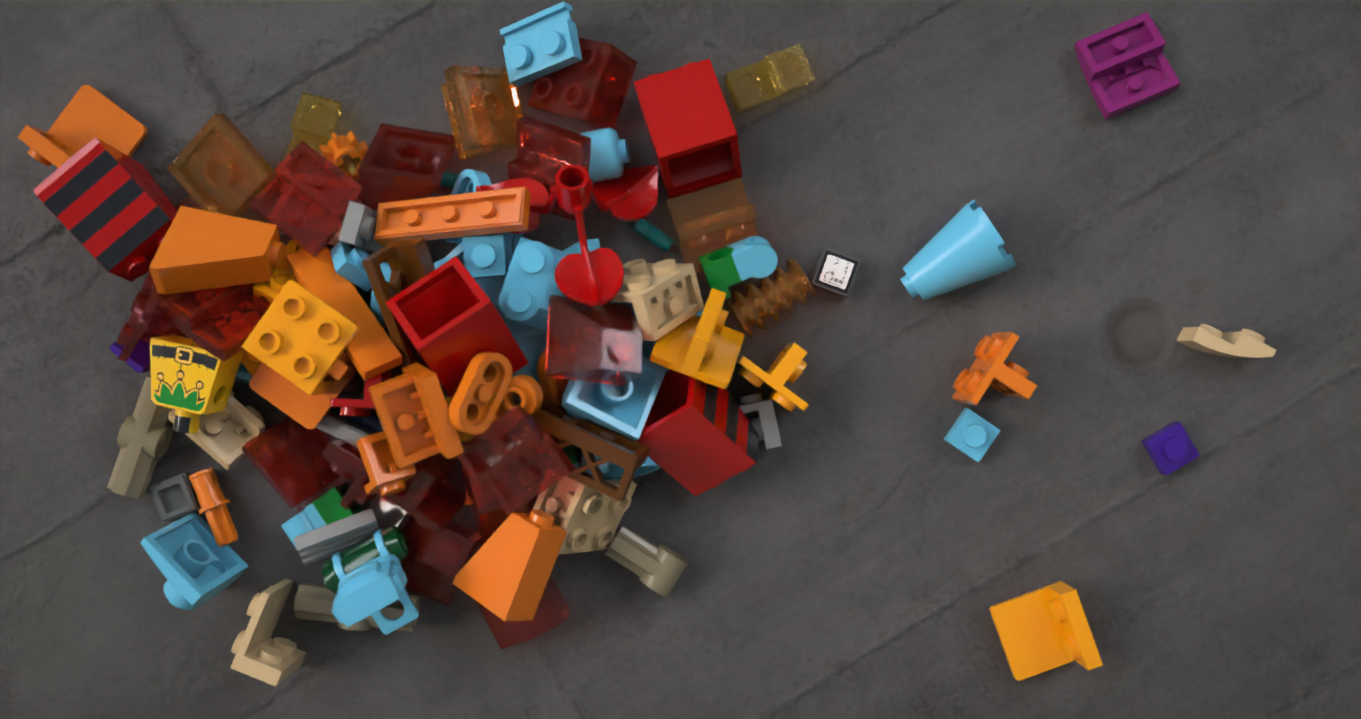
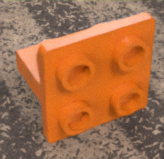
M1014 332L992 333L990 337L985 335L974 350L973 355L977 358L970 369H963L953 384V388L956 391L952 398L960 403L977 405L987 388L991 386L1007 397L1029 399L1038 386L1027 379L1030 373L1011 361H1008L1007 364L1004 363L1019 339V335Z

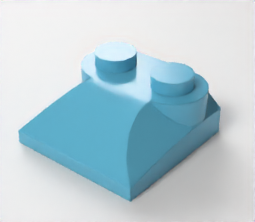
M520 237L496 307L502 317L573 340L585 304L569 299L562 294L556 285L554 275L559 261L570 253L552 248L538 241Z
M597 331L590 338L576 363L563 393L561 406L572 417L591 420L636 441L641 435L667 368L651 362L645 356Z
M196 511L144 537L140 542L151 560L168 579L163 587L166 598L173 606L184 610L196 609L218 595L249 567L229 545L223 547L217 545L210 526Z

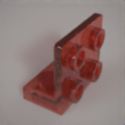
M579 38L583 60L536 79L527 105L535 110L577 119L594 130L603 128L614 129L637 62L613 44Z

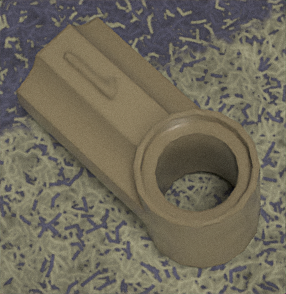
M624 524L605 552V555L637 574L643 584L665 597L669 596L689 564L686 559L675 551L661 544L659 546L655 545Z

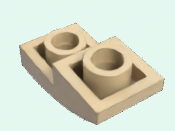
M1201 324L1199 327H1183L1176 340L1195 350L1223 357L1265 358L1273 357L1277 351L1264 343V336L1245 328L1237 332L1222 333L1220 330L1206 324Z

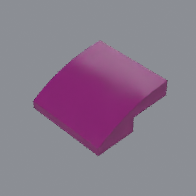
M1148 12L1075 42L1074 47L1081 69L1105 120L1172 93L1181 84L1162 52L1166 42Z

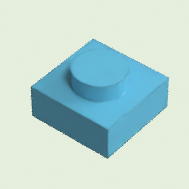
M505 235L462 238L464 266L474 279L506 277L508 263Z
M339 241L330 251L335 272L368 292L372 287L362 261L370 255L360 247L356 246L353 249L346 243Z
M965 408L943 440L979 463L1001 430L969 408Z

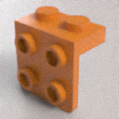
M83 85L47 132L26 125L17 138L30 147L27 153L46 166L50 167L53 164L59 168L94 137L131 157L147 136L148 129L90 85Z
M343 351L327 374L329 378L334 380L325 394L309 395L262 362L250 379L249 386L253 391L303 427L314 429L319 426L332 408L330 406V398H339L358 370L346 352Z

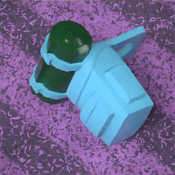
M395 525L383 531L382 529L374 532L373 537L342 554L340 552L335 553L330 560L322 564L323 582L330 591L336 594L331 611L341 624H345L346 627L371 615L382 633L387 635L418 618L419 612L405 589L408 579L400 563L409 556L408 538ZM399 600L404 606L403 615L397 619L386 618L382 614L381 609Z

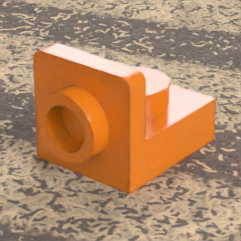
M384 431L361 437L356 442L370 480L364 486L367 495L380 491L381 496L384 497L400 492L406 488L405 482L416 474L414 464L401 469L396 465Z

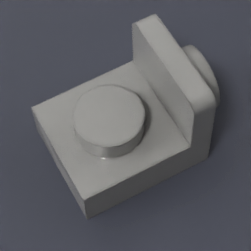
M349 201L338 240L373 252L386 246L378 244L373 239L377 211L366 205Z
M762 392L739 397L740 404L738 406L743 413L757 411L758 417L752 418L751 421L752 426L759 434L758 441L763 440L766 449L782 446L772 399H763Z

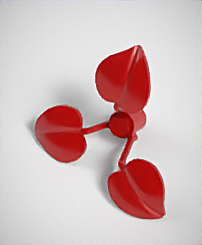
M575 164L566 165L557 171L555 176L556 186L550 187V196L547 189L540 182L529 178H515L492 185L476 186V192L526 187L530 191L528 230L507 233L523 234L535 230L540 225V214H549L557 199L562 209L567 213L575 214L582 254H569L559 261L555 268V282L561 293L569 299L597 306L604 305L617 296L623 284L624 268L619 256L609 248H599L589 252L583 211L588 207L592 198L601 212H606L610 209L613 217L618 220L635 221L647 217L654 211L658 202V166L650 165L626 169L620 178L597 182L593 187V180L589 178V173L584 167Z

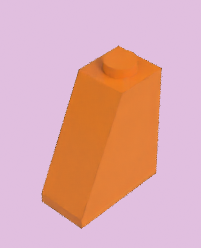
M180 206L149 269L157 293L165 295L266 282L270 280L275 267L282 265L286 247L285 243L280 241L278 225Z
M532 509L530 513L512 512L457 573L453 584L503 621L533 620L567 531L553 522L554 516L545 511Z

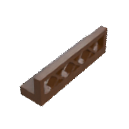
M425 238L392 241L364 259L362 263L392 342L402 355V367L417 362L431 370L418 351L417 356L413 355L410 347L411 340L385 302L434 271L435 267ZM386 260L391 269L389 282L385 281L380 264ZM440 383L443 394L447 393L445 388Z
M513 392L514 402L520 405V395L517 392ZM543 399L541 407L524 421L529 425L523 426L521 423L514 431L494 441V443L620 502L626 498L636 469L646 462L651 449L591 420L572 417L566 412L565 408ZM534 427L544 431L551 447L542 451L532 447L526 431ZM558 438L564 440V442L559 443ZM571 444L581 448L587 464L578 468L568 464L562 448ZM553 452L555 457L549 455V453ZM594 455L601 457V459L596 460ZM611 462L625 469L618 487L604 480L598 465ZM590 469L592 474L587 473L585 471Z

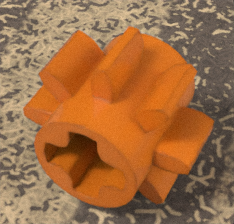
M352 131L347 136H337L334 132L331 133L332 139L328 144L320 145L319 147L323 155L327 157L320 162L325 173L333 171L337 182L340 183L344 178H353L358 181L359 175L363 172L364 168L370 169L371 167L367 158L364 157L370 152L369 147L365 141L357 143V138ZM344 155H349L346 159H342Z

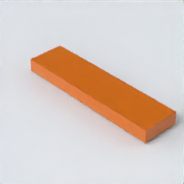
M526 187L378 203L373 239L380 245H387L392 241L425 238V241L525 231L528 230L531 193Z
M324 242L286 255L287 266L299 284L359 326V330L344 351L364 381L402 364V355L356 288L349 280L335 272L331 253Z

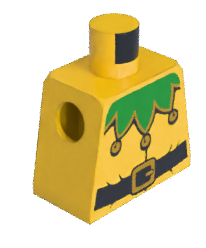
M178 335L160 336L150 339L151 400L155 405L175 409L174 431L197 433L199 432L201 415L223 411L226 408L243 356L242 349Z

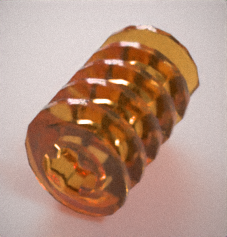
M792 258L785 261L787 273L777 266L772 273L773 281L768 277L758 278L760 289L751 282L745 284L747 297L737 290L731 293L733 305L730 303L728 305L748 338L754 337L752 324L755 323L764 331L767 329L766 316L771 317L778 323L781 321L779 308L782 307L791 315L794 313L793 300H797L805 307L808 305L806 298L808 291L816 297L814 289L804 271Z

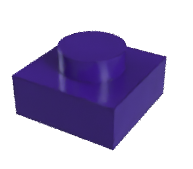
M1174 421L1141 440L1159 473L1163 475L1170 474L1200 456L1181 422Z

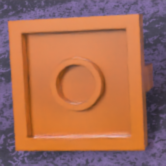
M415 362L401 368L403 375L368 388L396 465L400 469L437 453L443 454L447 459L464 453L457 431L450 422L449 408L436 373Z

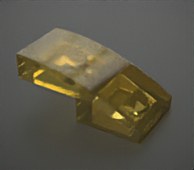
M800 43L766 55L762 61L727 72L723 79L736 111L740 113L812 83L815 77Z
M305 92L302 93L290 124L293 135L280 167L283 172L324 179L325 171L320 162L327 157L323 155L319 147L320 145L328 144L332 139L331 133L337 134L342 109L341 102Z

